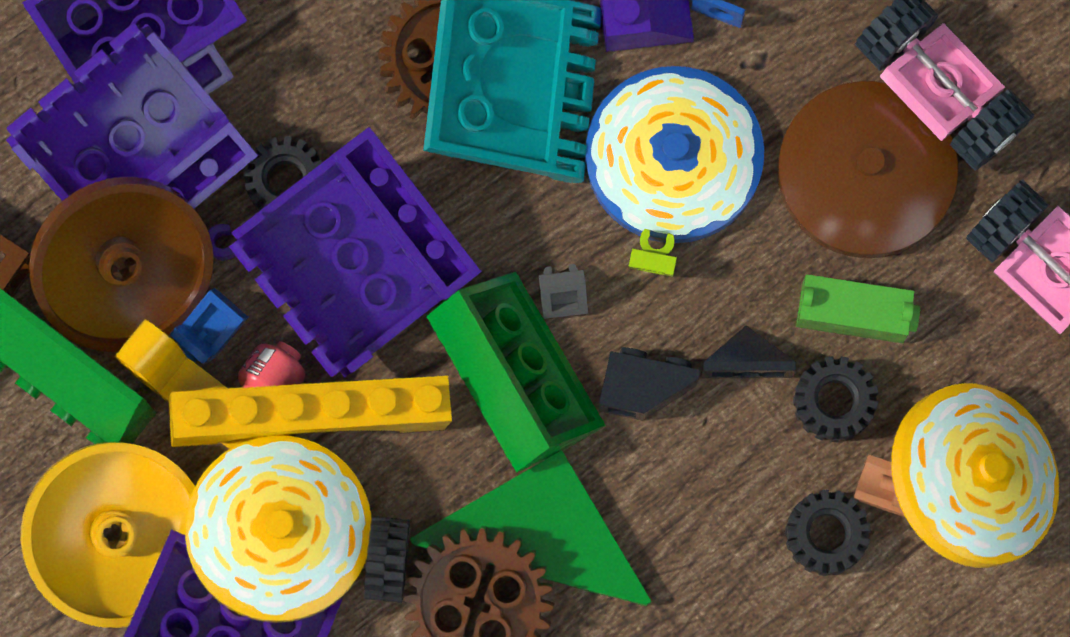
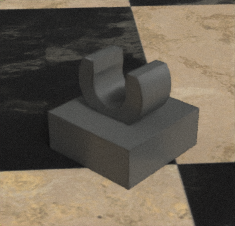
M569 264V272L552 274V268L545 267L544 275H539L543 319L588 314L584 270L578 271L575 264Z

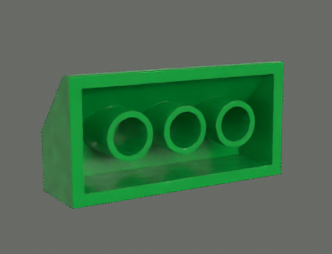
M516 272L459 289L426 316L516 473L544 461L561 450L569 448L606 426Z
M0 289V372L2 373L6 367H9L20 376L15 384L36 400L41 394L52 400L55 404L50 411L71 427L76 421L87 427L90 432L85 438L91 443L125 442L133 444L157 412L143 397Z

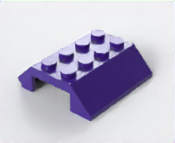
M135 23L131 24L109 42L114 49L111 54L107 55L101 49L74 71V74L79 79L77 82L72 84L66 78L38 101L43 110L37 114L30 108L6 127L11 134L6 141L11 146L13 152L29 170L33 168L62 201L79 189L101 180L117 177H139L157 181L171 187L196 208L258 156L225 113L148 24L144 25L141 29Z
M370 127L366 128L234 230L232 234L237 241L229 246L248 272L256 266L263 272L254 280L276 308H279L285 302L291 309L283 317L305 345L313 339L317 341L319 346L312 351V354L330 377H333L339 371L344 377L356 371L373 357L372 354L438 302L449 298L481 273V270Z

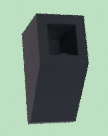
M622 347L620 353L610 351L599 402V412L643 421L695 388L700 370L691 368L692 362L681 358L665 357V362L647 359L646 352L634 348Z

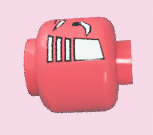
M281 341L276 346L266 343L260 344L255 347L238 373L239 383L242 388L302 384L306 376L304 368L298 362L301 355L296 349Z

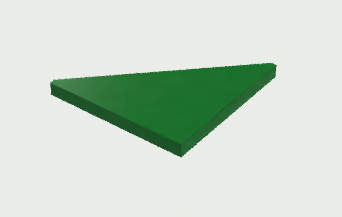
M562 450L409 538L415 547L427 549L429 545L434 544L444 550L443 536L447 533L456 542H460L462 528L467 527L472 539L477 538L480 528L486 526L488 538L494 540L500 530L503 529L505 530V544L510 546L520 537L522 543L518 551L519 553L524 555L532 550L537 552L530 563L533 568L538 566L547 567L546 572L538 579L625 600L641 606H647L652 602Z

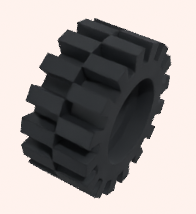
M284 136V141L278 142L275 137L269 139L270 145L264 147L261 143L256 147L258 156L248 164V169H244V178L246 180V191L253 205L259 211L280 196L269 187L270 174L276 167L283 164L294 165L301 170L304 177L322 163L316 150L313 147L310 149L305 141L299 139L298 142H294L292 137Z
M833 356L825 357L824 361L814 362L807 371L805 370L796 386L793 406H796L795 415L797 420L801 419L806 432H813L816 434L815 438L819 440L826 438L830 439V442L838 443L842 439L847 441L854 438L855 435L861 433L868 426L877 410L878 401H876L878 389L877 385L874 386L872 383L873 376L870 372L865 373L862 370L863 365L856 361L855 364L848 362V357L841 356L840 359H833ZM829 383H840L846 386L853 396L851 410L842 416H831L825 413L818 402V394L823 386Z
M829 489L820 490L816 494L811 493L801 502L799 501L791 512L785 527L787 549L791 550L794 561L797 564L801 563L804 566V570L810 573L812 571L817 572L821 576L841 574L853 567L862 558L870 542L869 533L871 532L870 523H867V513L864 508L860 509L857 505L858 501L853 497L847 498L844 496V492L837 490L833 493L829 492ZM833 516L843 524L845 539L839 548L823 550L813 543L810 537V527L812 522L818 517Z
M372 517L366 561L365 599L402 603L408 560L410 519Z

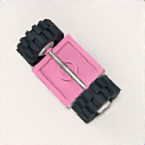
M894 0L892 5L887 6L882 11L883 13L871 22L872 24L866 27L862 35L856 40L855 46L879 71L884 70L880 76L882 80L940 141H943L969 120L968 125L954 137L950 145L974 171L981 168L1005 148L1034 117L1033 112L1010 89L1001 93L1005 86L944 23L923 40H918L923 37L926 30L932 27L934 21L938 18V13L925 0Z
M1022 179L990 208L967 235L966 239L991 263H994L1016 241L1019 246L994 270V273L1060 335L1070 325V216L1057 206L1033 231H1030L1028 229L1030 225L1037 220L1049 204Z

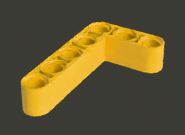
M145 319L115 356L135 378L168 403L171 392L228 389L187 358L170 337ZM246 438L225 441L220 443H222L228 449H231L236 445H239L245 441L252 440L255 438Z

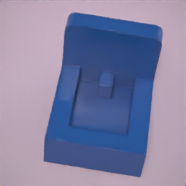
M213 288L209 290L184 323L173 329L170 336L178 342L177 345L187 358L204 364L219 355L249 317L221 292Z

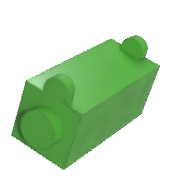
M806 274L801 288L796 327L903 344L909 335V331H917L920 305H914V291Z

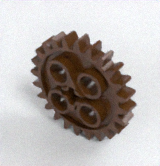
M414 0L416 8L403 2L400 6V13L403 19L391 15L388 25L393 31H383L380 41L390 47L379 49L378 59L389 62L380 67L379 75L381 77H393L386 84L385 91L386 93L400 92L396 107L400 108L410 103L412 105L410 114L412 120L421 112L428 115L432 79L426 84H423L420 79L433 71L441 0ZM412 49H422L428 53L430 60L422 64L415 63L409 58L407 53Z
M486 526L480 528L477 538L472 539L467 527L462 528L460 542H456L449 533L443 536L444 550L434 544L429 545L427 548L432 561L423 558L416 560L415 565L423 572V575H410L407 578V582L416 587L417 591L407 593L404 596V601L416 604V609L408 612L405 615V620L419 621L420 624L411 636L464 637L467 623L474 608V602L469 600L468 597L476 595L480 589L486 565L493 563L495 569L484 597V601L491 604V607L485 606L480 612L473 637H485L482 631V624L488 620H497L502 623L506 630V637H541L535 629H549L551 621L541 616V612L551 611L555 606V603L542 599V595L547 594L553 589V584L539 583L538 578L546 572L547 567L538 566L533 568L530 563L537 553L535 550L529 551L524 555L518 552L522 543L520 537L510 546L505 544V530L503 529L500 530L494 540L488 538ZM466 561L473 565L476 570V580L473 583L464 584L456 580L453 575V565L456 562ZM503 576L515 578L521 588L520 594L511 599L501 596L496 588L497 579ZM445 605H452L458 608L462 615V623L456 627L444 625L438 615L439 608Z

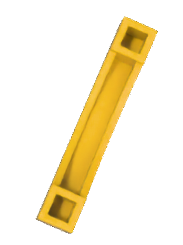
M448 376L171 392L169 398L171 447L212 445L219 442L311 432L376 430L405 433L445 430L452 421Z

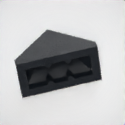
M744 326L704 361L702 379L792 378L796 371V361L751 328Z

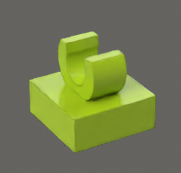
M644 229L640 236L642 250L632 248L629 268L673 277L677 257L668 256L674 247L673 234H667L666 244L663 248L653 249L648 243L650 230Z

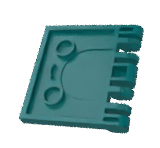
M441 0L423 151L544 175L562 182H584L586 163L560 156L571 158L586 157L587 145L559 139L560 128L574 132L588 131L590 118L562 112V109L574 112H590L592 110L595 79L566 71L595 72L596 59L570 53L569 44H579L584 47L598 45L599 33L592 30L601 27L602 9L594 5L572 0Z

